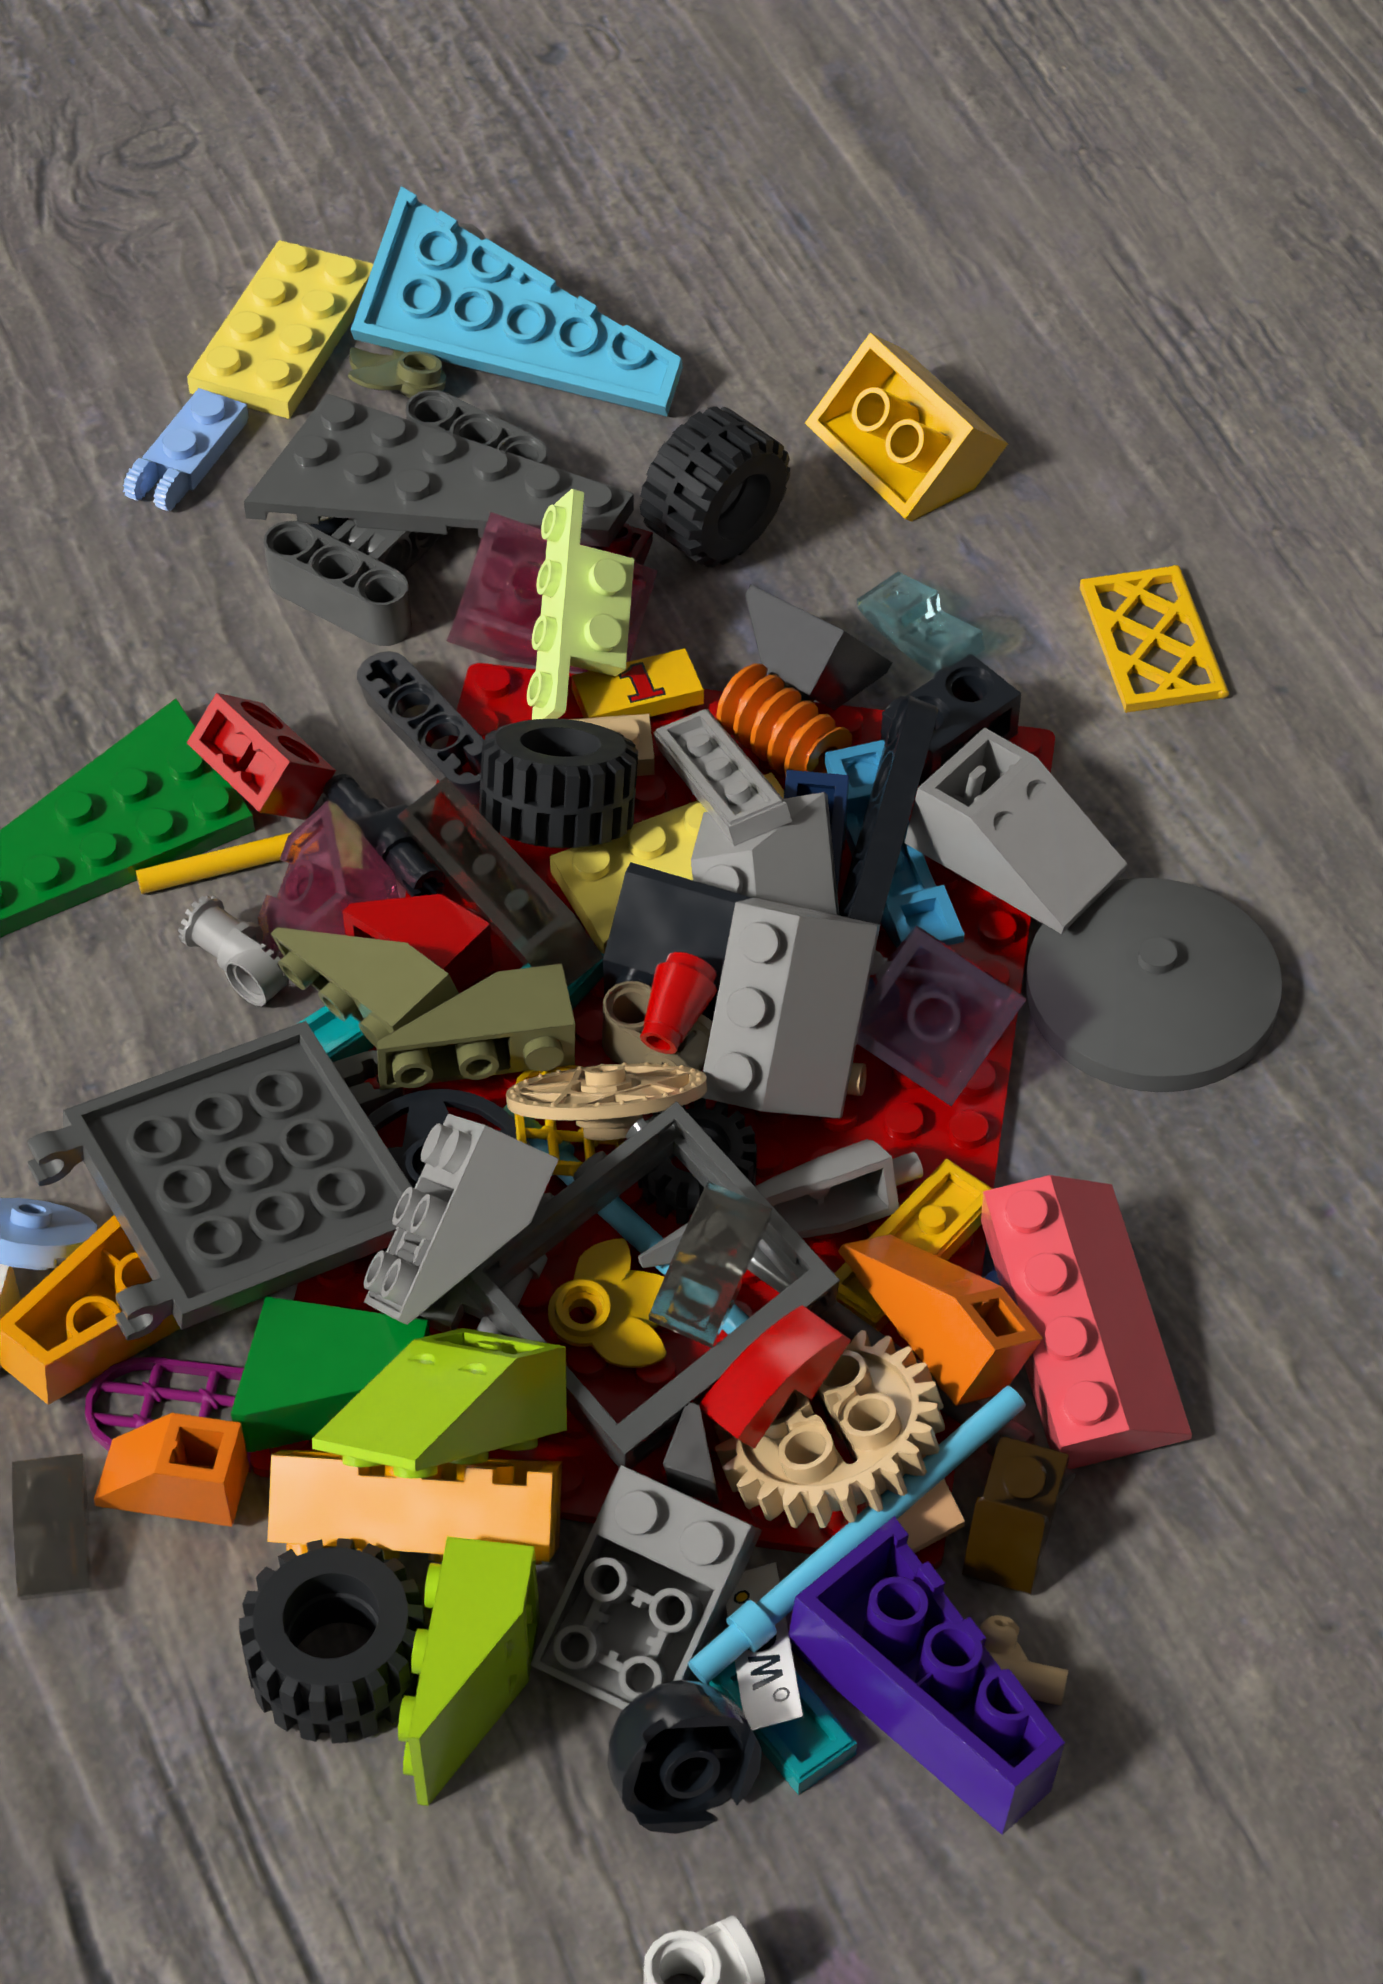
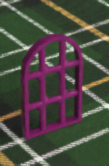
M140 1357L124 1360L112 1365L94 1380L86 1395V1422L94 1440L109 1451L112 1439L99 1430L96 1424L136 1429L154 1421L150 1419L155 1401L161 1402L162 1399L202 1403L199 1417L209 1418L212 1408L218 1409L219 1405L233 1407L236 1397L216 1394L219 1379L241 1380L244 1368L174 1360L164 1357ZM152 1370L149 1382L143 1381L142 1385L113 1382L115 1378L132 1371ZM163 1371L209 1377L206 1389L200 1388L199 1392L159 1387ZM101 1391L145 1396L140 1415L135 1413L133 1417L95 1413L94 1405ZM247 1452L248 1461H249V1466H250L248 1472L251 1473V1469H252V1466H251L252 1453H251V1452Z

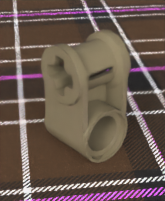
M625 981L616 984L607 991L603 999L602 1048L612 1061L619 1064L623 1062L628 1064L649 1062L661 1065L668 1063L669 1066L678 1067L684 1065L700 1071L704 1068L713 1021L701 1014L683 1042L680 1043L676 1053H660L646 1046L640 1039L644 1028L643 1024L651 987L638 981Z

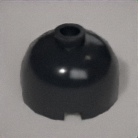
M677 1680L658 1684L639 1694L620 1712L610 1734L607 1766L612 1783L626 1810L635 1815L639 1825L649 1831L677 1834L700 1829L716 1821L714 1814L707 1810L722 1805L730 1797H732L737 1806L748 1795L760 1772L762 1749L743 1712L731 1698L707 1684Z

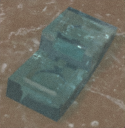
M899 571L856 599L859 611L885 638L912 660L934 674L943 667H951L970 653L976 656L985 650L982 630L942 611L937 590Z

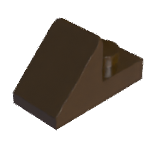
M999 1436L983 1496L977 1497L963 1565V1576L1032 1595L1070 1459L1069 1454L1009 1437Z

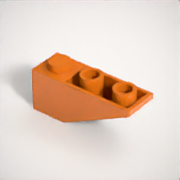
M893 1235L842 1244L838 1250L839 1254L856 1274L860 1284L872 1295L894 1324L899 1335L907 1341L920 1360L928 1365L929 1371L935 1378L938 1386L956 1406L996 1396L1002 1389L1009 1386L1043 1339L1002 1286Z

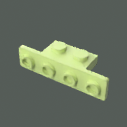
M571 489L554 505H550L542 521L541 535L544 540H547L546 559L539 570L536 586L538 594L542 595L541 615L537 619L532 633V647L538 652L536 671L530 679L527 690L528 705L533 706L532 720L558 719L565 713L570 666L615 677L626 669L634 558L580 545L584 492Z

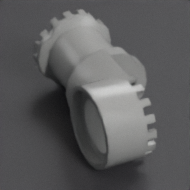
M201 896L199 903L194 901L191 904L193 911L186 910L185 914L189 916V919L183 918L181 924L184 926L179 927L178 930L181 933L179 935V938L182 940L181 942L189 947L200 946L215 956L219 967L225 971L231 986L247 1002L254 1006L262 1007L289 983L288 977L283 974L282 969L277 965L281 959L276 957L273 960L271 955L274 951L271 949L267 952L263 951L266 945L262 943L263 931L259 925L252 921L241 922L226 912L223 902L215 896L211 898L209 896Z

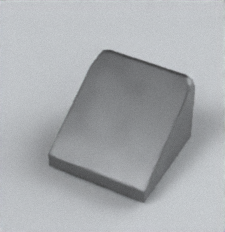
M689 1402L688 1406H685L663 1462L667 1481L671 1488L686 1495L718 1504L719 1497L700 1407Z

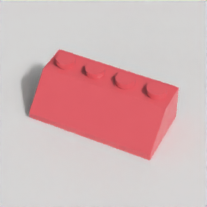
M1047 1175L983 1191L981 1223L1000 1286L1005 1289L1043 1338L1024 1365L1049 1448L1069 1454L1070 1459L1067 1467L1075 1469L1190 1440L1192 1438L1191 1429L1112 1184Z

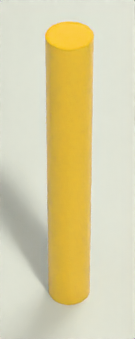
M314 826L135 870L140 892L145 894L322 850L318 830Z

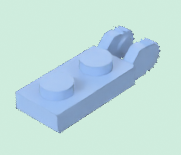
M198 388L144 456L138 458L134 462L133 467L129 468L123 485L125 496L137 501L139 499L142 500L146 492L148 493L160 479L153 496L155 506L166 511H172L173 507H176V503L181 501L189 489L194 490L247 424L249 419L247 404Z

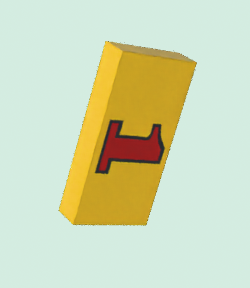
M685 648L626 662V669L616 677L594 671L571 675L572 691L584 718L649 714L652 717L704 704V689Z

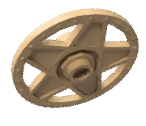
M623 1062L622 1064H600L591 1067L579 1066L575 1069L557 1070L556 1072L544 1075L539 1074L536 1077L525 1079L513 1085L506 1092L507 1108L515 1114L530 1118L576 1120V1125L583 1127L586 1139L626 1138L629 1129L641 1117L643 1118V1114L664 1111L676 1101L682 1106L704 1096L707 1092V1077L705 1073L698 1069L684 1065L678 1067L669 1066L668 1063L661 1065L649 1062L633 1064Z

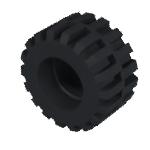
M714 406L707 408L704 413L699 411L672 433V436L667 442H664L655 460L651 463L640 495L643 498L640 504V514L644 517L643 522L650 530L700 565L715 567L719 563L722 565L729 563L736 555H741L748 550L751 544L764 533L769 523L775 517L779 505L784 499L787 491L786 484L790 478L791 468L788 467L790 461L789 454L784 450V446L727 407L720 409Z
M533 719L499 727L497 730L488 733L482 742L479 818L485 822L487 828L500 833L501 836L541 847L580 848L599 845L620 838L627 834V830L632 828L634 822L638 765L636 745L616 731L578 720Z
M338 1538L337 1546L332 1548H323L322 1539L307 1542L308 1552L297 1556L291 1548L279 1555L280 1568L276 1571L265 1566L256 1577L258 1591H247L242 1603L245 1617L239 1618V1634L250 1686L254 1688L256 1701L263 1712L266 1713L272 1710L275 1724L286 1732L295 1724H298L301 1738L317 1742L320 1732L330 1733L332 1744L347 1743V1732L361 1730L363 1738H367L379 1733L377 1725L379 1720L385 1718L393 1724L399 1719L402 1699L405 1695L416 1696L419 1674H413L411 1671L412 1649L417 1629H426L420 1591L414 1579L407 1580L405 1566L395 1557L384 1563L383 1549L368 1543L363 1551L355 1550L354 1539ZM345 1622L357 1624L373 1633L361 1648L339 1658H317L297 1649L301 1641L308 1634L319 1627L331 1623Z

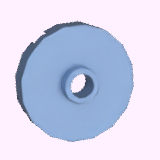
M0 1198V1264L33 1270L56 1268L57 1258H67L97 1231V1225L87 1215L70 1207L41 1200Z

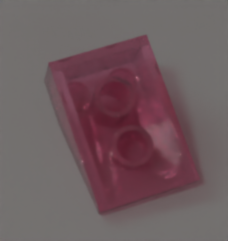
M490 512L446 640L447 642L501 661L536 666L538 651L532 647V633L535 623L541 615L542 595L538 594L536 586L539 570L546 559L547 540L542 538L541 529ZM635 562L626 662H629L658 572ZM570 666V671H576V672H587V671H590V670H586V669H582V668H577V667Z

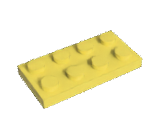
M278 240L188 374L189 393L194 394L198 388L245 403L249 409L290 419L355 318L373 263Z

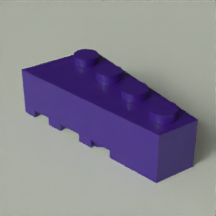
M894 1516L795 1596L789 1629L791 1650L1003 1835L1051 1792L1065 1742L1011 1670H1002L985 1648V1635L971 1617L963 1619L943 1592L945 1582L929 1561L924 1564L921 1563L907 1544L908 1533Z

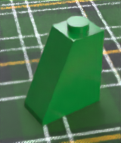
M266 1296L231 1411L232 1421L240 1422L242 1425L246 1451L252 1453L311 1440L414 1339L430 1336L428 1320L415 1318L406 1325L382 1313Z

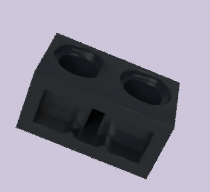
M971 653L951 667L941 668L932 676L930 681L909 694L938 708L936 723L919 785H922L982 729L986 728L1006 740H1010L1018 734L1021 692ZM900 696L893 700L886 710L882 712L881 740H884V742L886 741L893 716L905 696Z

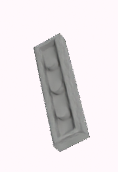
M708 709L701 710L665 725L653 732L658 750L734 846L792 822L785 800Z

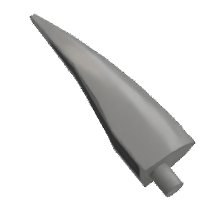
M866 1139L815 1158L754 1187L801 1238L840 1233L892 1215L899 1208L896 1186L923 1177V1168L915 1152L892 1159V1156L878 1143ZM718 1205L640 1254L638 1259L642 1268L731 1252L736 1242L747 1234Z

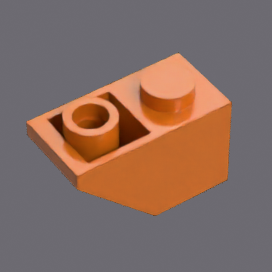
M170 1413L112 1439L94 1497L95 1506L233 1527L250 1467L241 1423Z

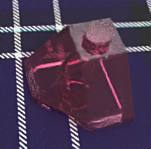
M329 800L287 838L279 860L288 863V868L277 897L266 895L257 918L258 924L263 931L262 943L266 945L263 951L273 950L274 953L271 955L273 960L276 957L280 959L284 957L270 934L277 927L345 935L342 911L350 903L399 898L395 874L342 809Z

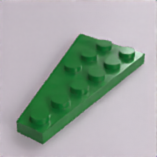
M176 698L0 830V937L137 881L135 870L196 856L255 831L253 815L238 792L187 744L195 726Z

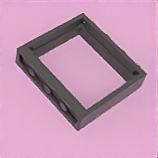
M677 1101L660 1115L656 1113L647 1121L642 1117L637 1120L627 1132V1140L608 1155L604 1151H600L589 1157L576 1170L573 1176L575 1181L556 1196L551 1192L543 1194L531 1223L464 1278L465 1291L503 1335L546 1343L500 1289L665 1159L674 1154L788 1279L791 1285L618 1424L566 1366L567 1409L619 1468L621 1465L630 1469L634 1468L671 1438L675 1433L684 1407L688 1406L689 1402L699 1405L730 1364L755 1339L778 1320L801 1305L807 1307L818 1316H821L832 1307L837 1300L840 1282L836 1275Z

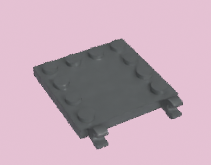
M306 1021L63 1110L64 1128L40 1133L27 1141V1145L34 1156V1159L28 1161V1167L39 1186L55 1183L68 1175L75 1165L82 1161L85 1163L153 1280L148 1283L130 1286L116 1294V1301L122 1312L115 1315V1320L127 1340L138 1339L149 1334L170 1315L174 1316L179 1327L183 1330L387 1248L397 1229V1226L392 1223L396 1205L403 1192L408 1187H412Z

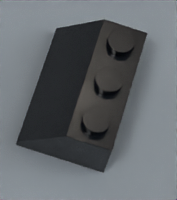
M630 862L625 872L603 957L604 997L609 989L625 981H638L652 988L655 969L659 963L666 962L670 953H689L703 959L716 971L714 984L717 992L702 1013V1015L713 1021L735 903L752 897Z

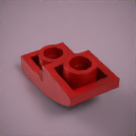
M801 1305L782 1317L755 1339L715 1382L699 1404V1407L735 1438L755 1449L794 1389L810 1399L814 1397L851 1339L813 1311Z

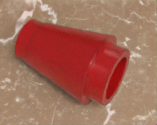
M673 952L668 955L666 962L659 963L656 966L643 1024L644 1028L640 1035L641 1041L646 1046L664 1054H674L677 1052L680 1043L683 1042L717 992L714 984L716 971L709 963L689 953Z

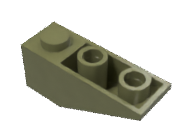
M277 927L270 933L284 956L278 964L285 975L302 990H305L310 985L318 990V996L321 1001L340 1020L345 1021L350 1016L357 1020L362 1033L376 1048L377 1041L459 994L450 975L408 943Z
M562 964L496 972L377 1041L380 1090L399 1087L417 1088L425 1084L461 1079L480 1080L492 1075L530 1070L548 1071L556 1067L575 1065V1021Z

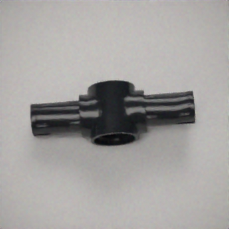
M338 774L326 782L323 788V793L326 797H323V802L344 823L342 833L345 851L351 864L357 871L365 873L379 869L385 877L396 879L411 897L443 893L445 885L441 881H445V875L423 854L424 841L421 825L411 807L406 804H400L387 808L381 800L370 798L360 788V785L354 778L348 774Z

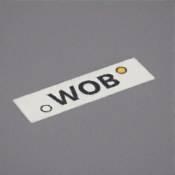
M776 1562L743 1572L739 1583L726 1604L728 1617L747 1600H752L755 1603L758 1602L779 1583ZM786 1616L775 1625L777 1634L755 1653L747 1649L735 1660L743 1714L752 1731L803 1716Z

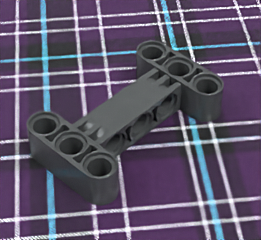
M426 390L418 392L406 403L407 420L548 465L547 447L538 437L448 393L438 390ZM349 518L329 536L308 524L299 521H284L269 528L264 535L269 584L271 589L279 596L357 637L378 646H391L406 639L412 628L409 588L403 574L444 534L359 528L353 522V519Z

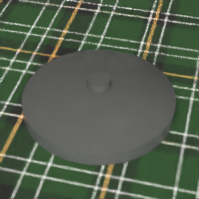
M1159 878L1116 880L1062 934L1042 924L1030 948L1026 973V997L1032 1018L1044 1039L1062 1058L1077 1069L1106 1083L1122 1088L1148 1092H1176L1207 1086L1243 1068L1260 1052L1272 1034L1282 994V976L1277 955L1267 936L1251 917L1227 899L1211 891L1188 883Z

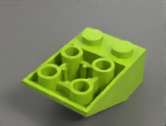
M466 1328L414 1339L312 1438V1449L342 1455V1463L346 1466L373 1467L383 1464L392 1466L393 1474L397 1477L416 1479L436 1475L438 1473L437 1465L448 1462L453 1464L485 1462L489 1459L488 1452L492 1450L520 1451L536 1448L538 1446V1438L567 1430L566 1346Z
M447 1536L442 1564L430 1563L425 1584L424 1604L426 1608H432L429 1629H417L411 1659L412 1673L419 1674L416 1696L405 1695L403 1697L398 1722V1740L406 1742L403 1757V1774L414 1776L418 1805H430L529 1682L530 1663L534 1655L540 1621L535 1546Z

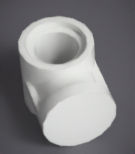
M733 1915L698 1932L678 1930L666 1933L652 1943L645 1955L643 1969L644 1984H664V1981L669 1977L680 1973L689 1974L697 1978L701 1984H765L763 1968L752 1941L739 1920Z

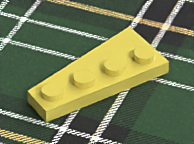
M772 772L764 775L784 799V790ZM698 800L636 823L630 830H627V834L613 839L611 842L588 847L570 848L550 856L551 874L601 953L605 954L625 872L630 862L693 880L691 857L703 813L707 812Z

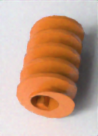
M751 664L735 674L725 687L718 702L717 720L729 735H735V739L744 747L751 748L752 752L762 761H768L769 766L778 774L785 775L786 777V770L827 773L824 761L825 752L851 747L852 734L845 727L835 728V720L828 714L818 715V707L810 700L801 702V694L793 687L785 688V682L778 675H767L768 669L764 664Z

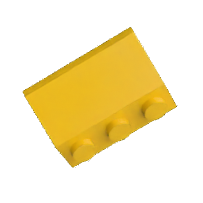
M872 333L867 336L805 422L815 434L903 518L909 521H913L974 490L1008 445L1000 435L907 350Z

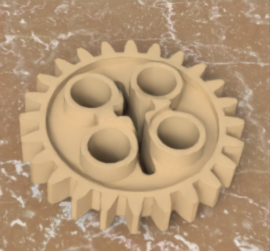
M860 1330L851 1343L848 1344L815 1394L822 1404L834 1432L840 1439H844L849 1455L855 1463L847 1464L844 1462L834 1445L825 1423L820 1416L814 1414L808 1397L795 1389L755 1449L735 1438L718 1423L715 1424V1431L720 1440V1444L715 1446V1450L733 1492H740L745 1507L748 1509L760 1504L766 1520L772 1521L785 1510L791 1527L796 1528L808 1513H814L819 1527L826 1528L834 1511L842 1510L844 1517L849 1523L855 1522L857 1505L864 1502L877 1512L882 1511L881 1493L886 1490L902 1496L908 1493L903 1480L904 1474L925 1476L927 1470L921 1455H932L939 1452L940 1448L935 1434L945 1430V1424L940 1410L944 1408L936 1383L932 1380L928 1365L925 1362L917 1364L913 1350L909 1346L896 1352L890 1336H885L872 1347L865 1330Z

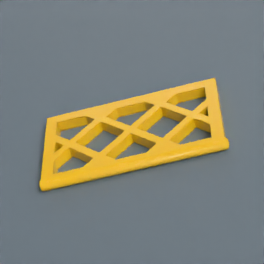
M1173 565L1080 579L1082 596L1125 713L1228 697V688L1180 566ZM1172 583L1178 599L1175 603H1172L1148 592L1152 585ZM1114 591L1127 598L1114 612L1102 606L1097 593ZM1137 603L1164 614L1153 629L1127 618ZM1175 620L1189 626L1195 641L1191 647L1164 635ZM1116 629L1143 640L1131 656L1118 650L1113 637V632ZM1154 646L1181 658L1170 673L1143 662ZM1192 664L1206 669L1211 683L1193 685L1182 680L1181 677ZM1132 673H1136L1160 686L1154 692L1134 694L1129 677Z

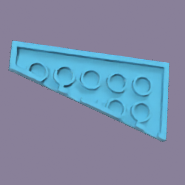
M402 186L400 187L351 327L354 340L403 352H426L444 362L668 416L683 369L681 357L629 325L622 326L600 313L595 304L581 296L579 298L574 297L558 287L554 279L489 239L482 240L460 227L457 220L441 210L439 212L434 211L418 201L414 193Z

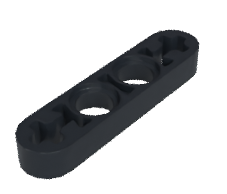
M386 651L367 658L357 670V680L368 705L457 800L464 804H479L482 742L484 739L403 655L398 652ZM385 680L391 683L397 682L398 687L392 692ZM423 704L429 706L424 713L416 717H401L407 709L416 705ZM450 735L458 736L457 741L451 746L444 749L431 748L432 744L440 738ZM469 762L470 767L477 775L474 776L470 772L464 773L462 767Z

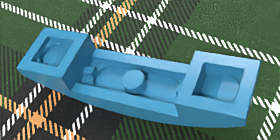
M884 740L825 752L824 761L827 773L849 775L846 840L852 857L885 744ZM909 821L881 919L883 928L903 956L962 943L965 937L945 886L935 885L923 853L905 844Z

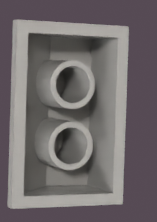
M755 897L736 902L703 1073L707 1077V1092L702 1098L763 1112L841 1118L843 1116L880 925Z

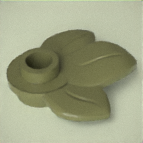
M355 347L350 348L349 358L353 370L348 373V378L362 387L380 391L400 390L408 398H411L418 392L426 390L442 391L445 388L446 374L442 370V362L438 357L430 353L420 351L403 352L394 349L393 355H382Z

